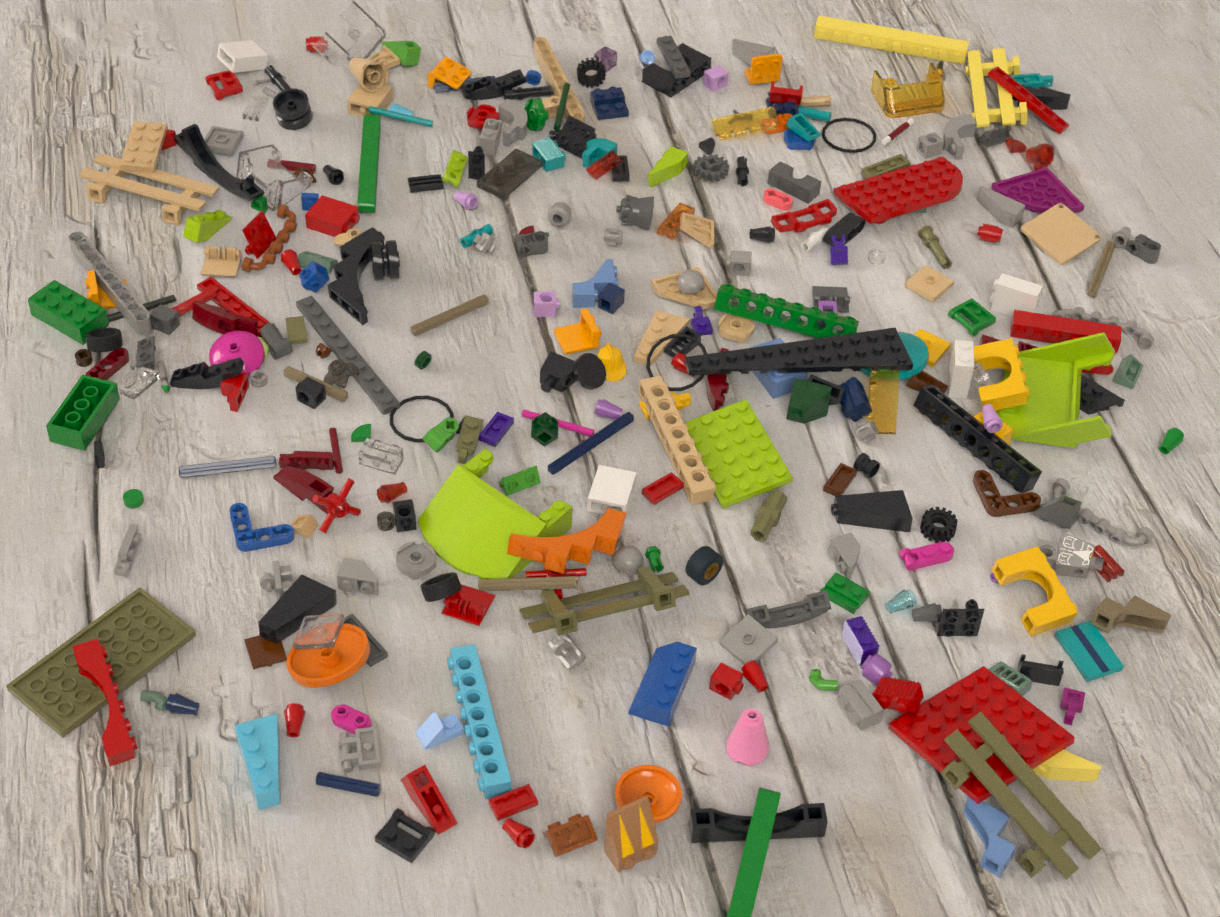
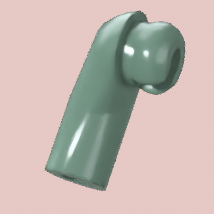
M142 690L141 701L156 702V710H166L167 697L158 691Z

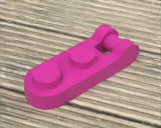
M939 542L914 549L904 548L899 552V556L905 561L907 570L911 571L950 561L954 555V547L947 542Z

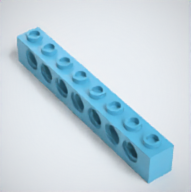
M476 645L450 648L451 657H447L449 670L454 672V674H451L453 687L457 686L458 688L455 691L457 703L462 704L460 708L462 721L466 720L467 724L464 725L466 738L470 737L471 742H468L470 755L475 756V760H473L474 772L479 773L480 778H477L479 791L484 792L485 799L494 798L511 791V778Z

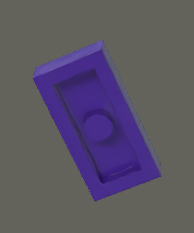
M497 412L479 434V441L496 447L514 424V418Z

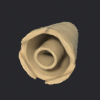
M355 57L349 62L350 71L364 90L374 93L381 90L383 85H386L389 73L387 67L382 62Z

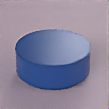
M529 70L525 76L526 82L534 86L538 85L542 78L541 74L536 70Z

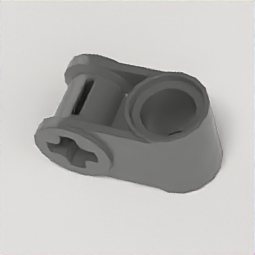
M543 231L521 234L514 240L515 245L518 247V255L521 257L548 252V235Z
M1139 234L1135 240L1127 243V250L1144 262L1154 264L1158 261L1161 245L1147 236Z

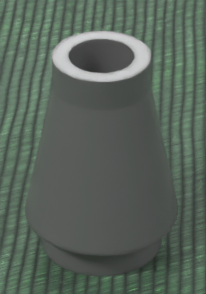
M936 603L912 609L913 621L938 623L941 619V604L936 605Z

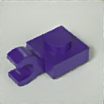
M695 306L694 319H691L692 329L701 336L713 334L709 317H703L702 307Z

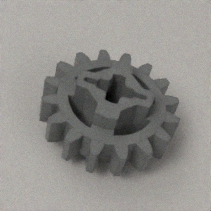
M703 154V158L698 156L697 160L694 161L693 171L695 176L699 175V179L705 178L704 181L710 180L713 182L715 179L720 181V178L725 179V176H728L729 164L727 160H724V157L719 158L717 154H709V156Z

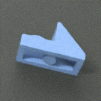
M433 712L416 731V735L425 750L464 734V728L455 713L439 719L436 712Z

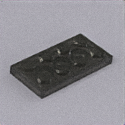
M516 148L477 181V187L501 199H505L543 166V160Z

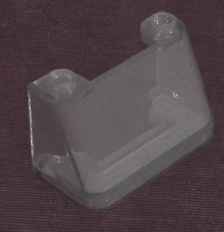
M273 144L239 152L237 178L246 179L249 175H252L254 183L264 191L262 196L267 197L268 209L271 211L278 210L280 204H288L311 186L312 176L309 173L301 172L297 178L281 165L282 154Z

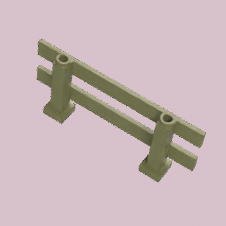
M641 566L637 569L639 580L559 599L553 590L545 589L541 592L542 604L521 608L519 612L523 619L549 613L551 615L550 618L529 622L528 626L532 633L555 628V632L559 636L578 631V622L651 604H654L656 611L676 607L675 598L688 596L690 593L684 585L676 587L672 585L665 586L678 582V577L673 572L656 576L649 566ZM647 590L649 592L648 594L578 611L573 609L567 610L638 591Z
M979 712L968 723L985 743L975 750L958 729L954 731L944 741L962 761L959 763L955 760L952 761L941 772V775L955 791L969 778L968 774L971 772L985 786L1038 847L1035 851L1029 848L1016 860L1031 878L1046 866L1044 861L1048 859L1061 875L1068 879L1079 867L1061 848L1071 839L1089 860L1101 851L1102 848L1084 829L1081 822L1068 811L1007 742L1004 735L999 733L982 712ZM996 754L1061 829L1051 836L987 764V759Z

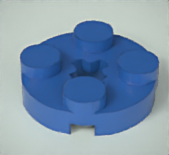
M786 129L784 132V142L790 150H812L813 145L816 143V139L808 142L791 129Z

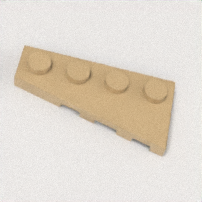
M656 310L634 355V362L647 365V356L652 346L661 338L671 334H680L682 329L690 324V319ZM674 338L663 341L655 348L650 358V366L659 358L663 350Z

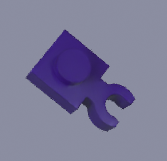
M833 235L832 243L834 246L830 247L831 265H847L848 246H843L845 236L842 235L841 241H836L835 235Z

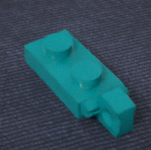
M1040 73L1010 75L1019 84L1035 89L1040 88V86L1045 88L1053 86L1054 78L1052 75L1041 76Z

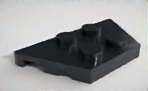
M1081 374V411L1090 415L1098 411L1109 410L1110 406L1117 405L1122 407L1124 405V399Z

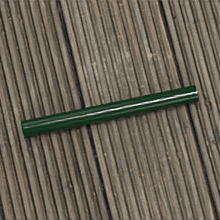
M564 83L553 127L555 131L560 130L570 89L569 83Z

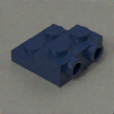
M612 86L609 89L603 90L596 88L590 91V103L597 120L629 117V110L626 106L625 95L621 87L616 88Z

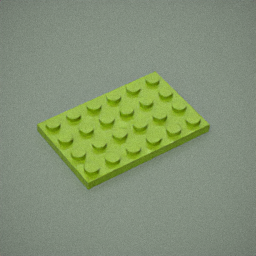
M747 399L684 422L688 426L690 437H693L697 452L701 453L703 465L708 468L710 479L715 482L716 491H714V495L722 509L793 482V476Z

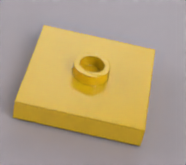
M919 329L914 334L926 343L929 352L927 365L931 367L937 364L951 346L950 342L922 329Z

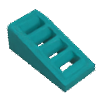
M802 113L790 117L786 124L789 129L808 142L821 137V133Z

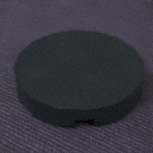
M585 353L575 360L573 367L574 375L582 383L580 384L582 387L594 390L604 384L606 369L602 360L597 355Z

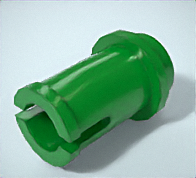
M651 546L646 549L645 556L649 559L651 570L654 573L657 570L658 573L664 569L660 558L661 551L656 546Z

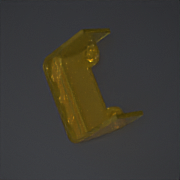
M933 62L929 64L926 81L899 85L893 78L882 79L878 71L874 70L871 92L887 117L899 118L940 112L944 109L945 98L942 76Z

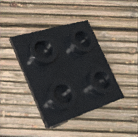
M569 115L556 143L560 148L582 159L583 152L586 150V143L597 137V134H595L596 129Z
M974 599L966 602V609H943L937 636H978L984 609H979Z

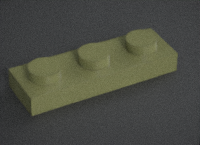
M902 154L862 168L861 174L868 179L869 177L909 167L911 162Z

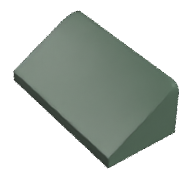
M309 251L302 252L298 256L300 267L306 268L312 261H315L324 266L328 274L338 262L337 259Z
M1132 354L1122 359L1112 382L1133 389L1144 365Z

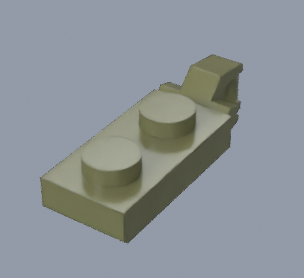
M465 415L456 444V452H459L458 463L465 464L468 455L475 453L484 419Z

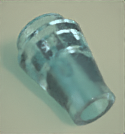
M903 589L885 603V607L892 614L897 611L913 608L917 600L910 589Z

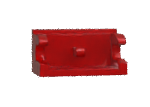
M771 82L769 102H795L796 105H801L803 85H800V89L797 90L774 87L775 82Z

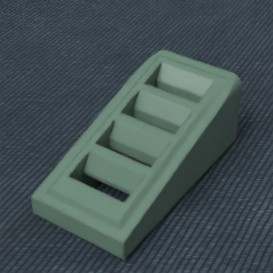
M1002 661L988 669L1022 696L1031 689L1033 681Z

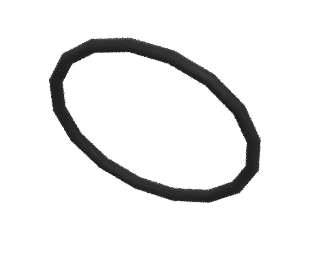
M855 118L834 119L828 122L822 129V137L825 143L833 149L842 152H863L871 148L876 142V132L873 127ZM835 122H857L871 130L873 141L870 145L861 149H843L828 141L825 136V130Z
M671 334L661 338L652 346L647 356L646 369L650 378L654 377L650 369V358L655 348L663 341L671 338H687L701 347L703 354H707L704 345L696 338L686 334ZM700 375L689 385L684 387H668V390L683 391L694 387L703 379L704 375Z
M428 395L413 396L400 402L401 407L407 402L418 399L436 401L446 407L450 417L454 418L453 411L449 405L439 398ZM394 408L390 413V426L394 433L404 440L425 442L423 438L408 437L396 429L393 424V416L398 408Z

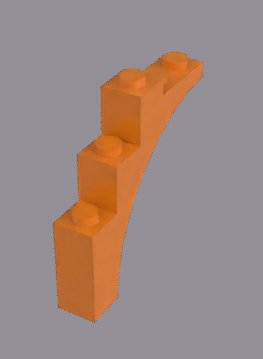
M607 508L604 515L592 526L577 533L559 537H531L511 533L507 554L544 563V569L564 574L569 560L589 565L594 551L614 556L624 529L627 513Z

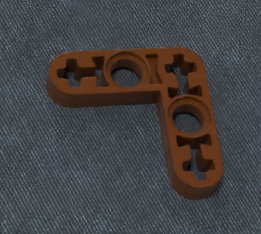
M978 470L974 474L973 485L986 512L990 516L1001 517L1034 512L1040 506L1041 497L1036 493L1029 492L1001 497L989 472ZM985 491H990V492H992L994 495L989 496V495H986L984 492H985ZM1014 502L1018 507H1012L1009 503Z

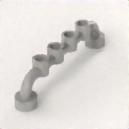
M1076 307L1074 310L1061 309L1052 313V316L1065 318L1070 316L1078 320L1122 326V330L1128 335H1141L1138 342L1141 348L1150 349L1153 346V336L1145 329L1137 327V323L1132 320L1125 324L1119 322L1120 320L1117 316H1111L1109 319L1102 318V314L1098 311H1094L1090 315L1085 313L1082 307Z
M1058 478L1053 484L1054 499L1066 494L1070 489V484L1067 480ZM1080 507L1077 520L1084 525L1088 522L1095 525L1094 530L1098 534H1104L1105 531L1112 535L1111 540L1115 544H1121L1123 541L1129 545L1137 546L1143 543L1148 544L1154 538L1153 531L1148 527H1141L1136 534L1137 538L1130 537L1124 529H1117L1110 525L1107 519H1100L1093 515L1090 509Z

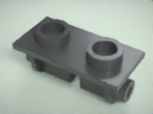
M1003 125L998 127V130L995 128L985 131L978 139L987 148L1013 139V136L1010 135L1012 127L1011 125Z
M155 336L138 341L136 368L143 367L147 373H151L155 369Z

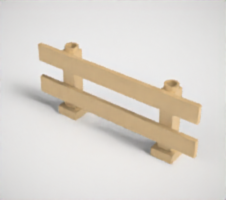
M102 153L93 160V163L110 167L106 173L85 167L79 173V177L96 182H89L86 185L88 200L103 204L106 201V193L112 187L171 203V205L164 204L161 207L163 222L177 226L182 222L181 215L187 209L199 212L206 205V201L197 199L201 194L213 197L219 191L217 186L155 169L154 173L120 170L121 159ZM126 173H131L185 190L178 194L122 177Z

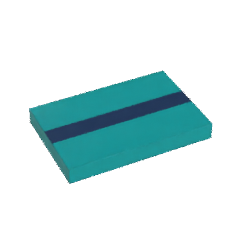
M1091 620L1056 631L1055 633L1056 639L1087 682L1122 671L1124 665L1096 626L1090 624Z

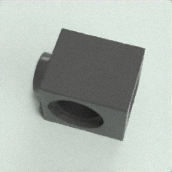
M160 304L150 313L152 329L170 335L180 325L178 311Z

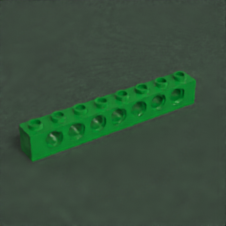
M721 284L714 310L817 338L856 333L859 321L850 316L842 317L835 312L821 311L817 307L809 308L798 302H787L783 298L775 299L765 293L757 294L749 289L734 288L731 284ZM731 297H736L739 302L732 301ZM748 302H754L756 307L750 306ZM767 306L771 307V308L773 309V311H772V312L768 311V310L766 309V307H767ZM783 311H788L791 316H785ZM800 316H806L808 320L803 321ZM821 320L826 325H819L817 321ZM840 325L843 330H837L835 326Z

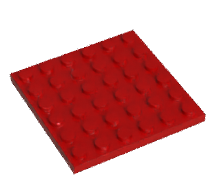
M984 666L919 704L915 713L906 712L889 722V730L940 773L952 761L955 760L957 763L962 761L944 741L954 731L958 729L975 750L985 743L968 723L979 712H982L999 733L1004 735L1007 742L1031 769L1036 768L1069 747L1075 740L1071 733ZM996 754L986 760L987 764L1006 785L1017 780ZM972 772L968 774L969 778L959 787L977 804L992 796Z

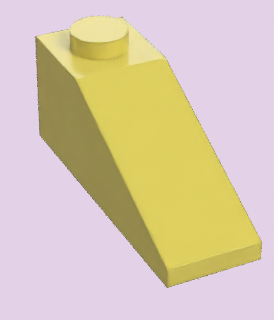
M1062 750L1032 770L1037 776L1050 780L1096 782L1102 766Z

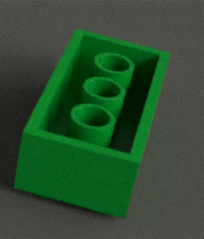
M53 280L28 298L32 316L82 345L86 343L87 332L109 326L105 308L56 280Z
M82 375L46 425L50 442L85 451L120 400L117 383Z

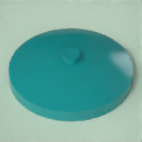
M898 332L913 363V369L889 370V368H879L878 371H871V368H862L860 371L868 377L883 381H897L910 378L920 373L926 367L929 360L928 347L919 337L905 332Z

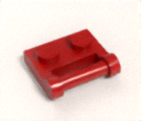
M230 70L211 74L205 78L206 83L211 86L216 100H222L225 96L243 92V87L238 78ZM217 81L221 83L223 89L218 88Z

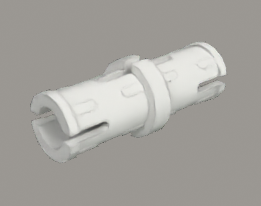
M823 226L817 232L811 233L810 237L801 243V248L808 252L814 246L822 243L824 235L829 228Z

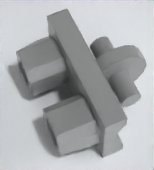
M279 560L272 561L274 576L266 573L260 579L261 588L267 590V592H272L276 588L277 601L293 584V580L281 582V580L292 579L291 565L279 566Z
M568 633L557 635L548 643L553 653L560 658L569 670H572L575 666H580L586 659L584 653Z

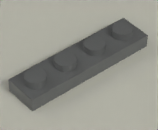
M663 36L657 38L656 43L674 78L690 77L691 71L673 37Z

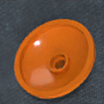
M640 765L627 770L619 778L615 788V799L618 807L621 808L647 795L654 823H659L669 819L677 812L682 800V789L677 778L668 770L654 765Z

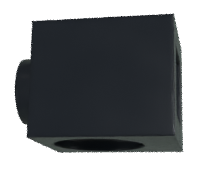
M306 377L295 387L297 401L314 410L326 399L325 385L309 377Z
M412 499L393 502L396 531L416 530V515Z

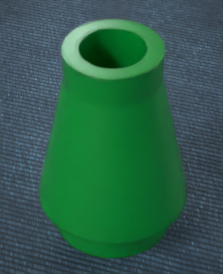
M1178 428L1167 430L1159 446L1160 452L1169 454L1171 450L1181 444L1184 438L1183 432Z

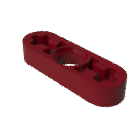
M125 348L113 350L87 371L86 376L107 381L129 362L128 350ZM108 365L112 366L110 369L103 368Z

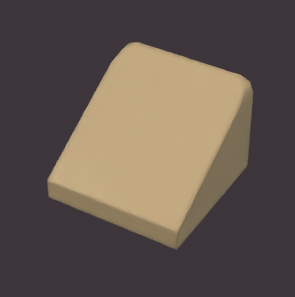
M310 514L297 515L290 526L293 527L295 534L309 538L317 529L318 523Z

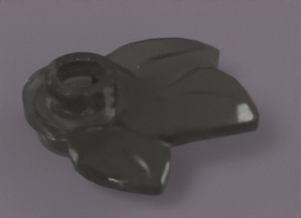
M335 360L330 363L328 367L329 372L325 375L324 382L345 388L349 376L359 375V370L353 363Z

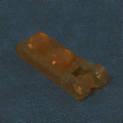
M680 202L660 224L657 234L661 236L666 235L669 239L674 240L680 230V216L682 212L693 215L695 208Z

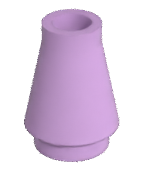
M456 191L453 195V199L468 210L474 209L478 205V198L473 193Z
M991 404L984 405L982 407L984 428L989 433L998 432L1002 428L1003 422Z

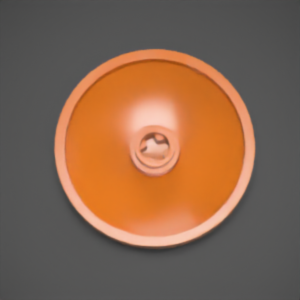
M332 624L308 633L292 647L286 661L287 669L291 678L302 686L313 688L330 686L349 678L365 664L370 654V643L366 633L355 625Z

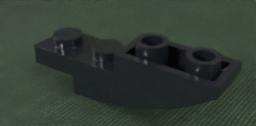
M518 69L493 80L490 76L483 77L461 86L460 89L466 99L487 100L503 97L504 90H512V88L526 83V79L522 71Z
M1022 85L1051 110H1064L1068 108L1070 94L1042 86L1039 89ZM1012 95V100L1018 101L1017 105H1019L1020 101Z
M239 357L211 366L202 362L173 371L170 385L171 387L184 389L221 387L220 383L222 381L241 375L244 361Z

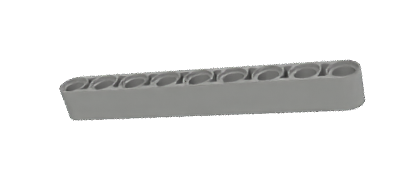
M82 232L71 233L69 235V242L74 256L87 271H95L97 284L138 334L150 333L152 331V324L147 309L86 235Z

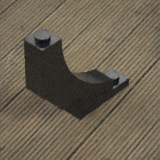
M373 227L340 246L342 261L334 265L335 278L337 280L327 285L330 299L361 325L368 322V311L364 306L363 295L359 289V281L364 268L372 259L371 242L380 241L382 248L385 249L384 235Z

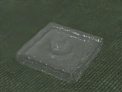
M344 615L305 616L293 642L294 649L334 647L345 621Z

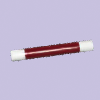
M912 118L908 119L881 140L882 145L888 144L914 124V120Z

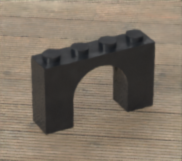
M682 43L677 47L691 71L690 77L675 79L671 71L652 63L643 69L642 83L671 98L704 76V71L711 69V58Z

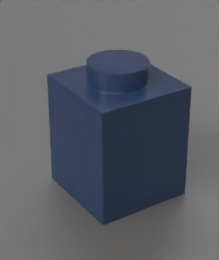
M609 283L598 295V308L614 314L624 304L625 289Z

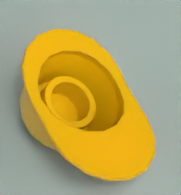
M607 342L606 346L599 350L597 356L605 366L606 381L616 382L625 377L627 373L626 365L620 349L616 346H610L609 342Z

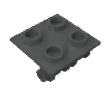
M812 286L814 307L818 308L819 301H836L837 312H849L850 296H848L847 287ZM823 308V311L832 310V308Z

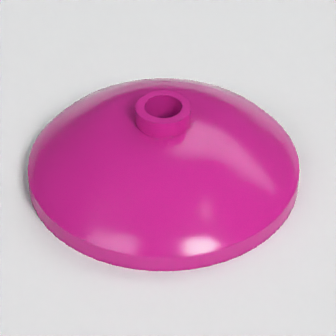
M232 331L220 336L213 343L209 352L210 365L240 357L244 361L241 373H248V377L251 372L261 367L265 357L264 347L260 339L247 331Z

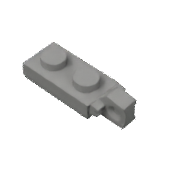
M130 524L118 553L114 575L126 577L131 570L129 561H133L135 556L134 548L140 544L141 534L138 533V525Z

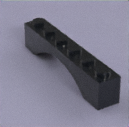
M801 804L792 809L776 813L770 839L825 837L828 823L825 804ZM714 808L690 809L689 830L691 843L746 841L752 816L728 814Z

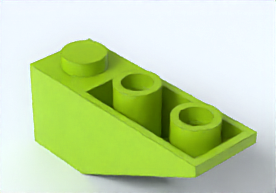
M670 146L667 152L663 153L660 161L656 162L653 170L649 171V187L680 175L688 165L689 152Z
M222 210L187 217L183 237L196 243L208 241L231 221L232 217L226 215V212Z

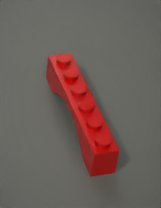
M98 638L72 646L80 674L90 679L99 687L109 704V718L101 738L109 766L135 759L134 750L138 749L135 737L130 738L128 731L132 730L129 719H124L122 713L126 712L122 699L118 700L116 694L120 693L117 682L111 681L110 676L114 674L111 664H106L104 659L108 657L105 646H100Z

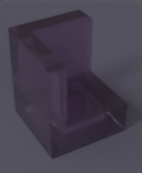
M606 46L594 54L595 58L603 62L605 73L617 65V52Z

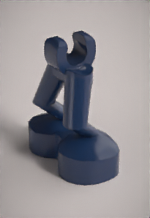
M769 97L766 98L767 114L770 119L776 120L778 114L788 113L792 116L798 114L799 107L795 102L776 103L769 102Z

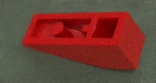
M426 765L400 779L409 797L431 827L435 829L437 835L458 824Z

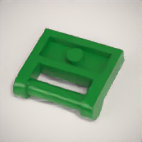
M972 298L952 308L948 313L951 319L957 320L969 330V334L972 336H976L979 331L996 322V317ZM961 313L964 314V315H965L968 319H970L975 325L971 324L967 319H965V318H964L962 315H960V314H961Z

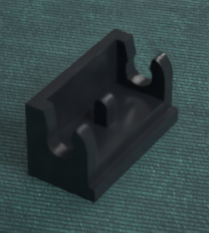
M1021 654L1018 662V672L1035 683L1053 686L1060 685L1064 673V668H1062L1064 661L1059 660L1057 666L1024 661L1026 655Z

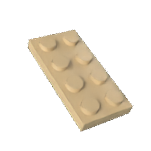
M134 121L120 162V170L154 173L167 132V124Z

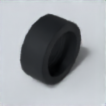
M116 328L91 330L86 334L87 348L92 352L117 350L123 345L121 331Z
M451 572L425 581L421 584L420 588L425 601L433 602L454 595L462 589L457 573Z

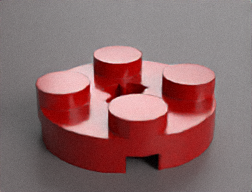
M480 104L479 107L474 108L473 106L467 111L469 127L483 129L486 118L499 120V113L491 105Z

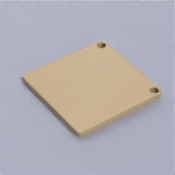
M1058 203L1022 225L1020 229L1060 265L1067 263L1101 240V236L1062 203Z

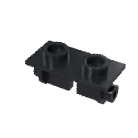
M476 146L473 151H468L470 179L485 181V153H483V149L480 146Z

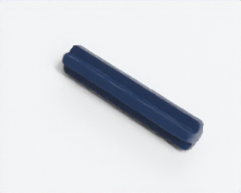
M318 772L316 776V784L375 797L379 796L381 786L378 783L324 772Z

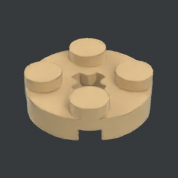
M726 313L719 320V335L737 343H744L746 339L753 335L755 324L751 319Z

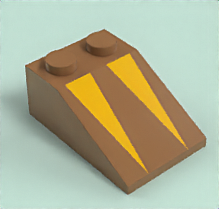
M647 795L607 814L604 852L617 872L624 869L628 870L636 863L649 860L657 854L658 838Z

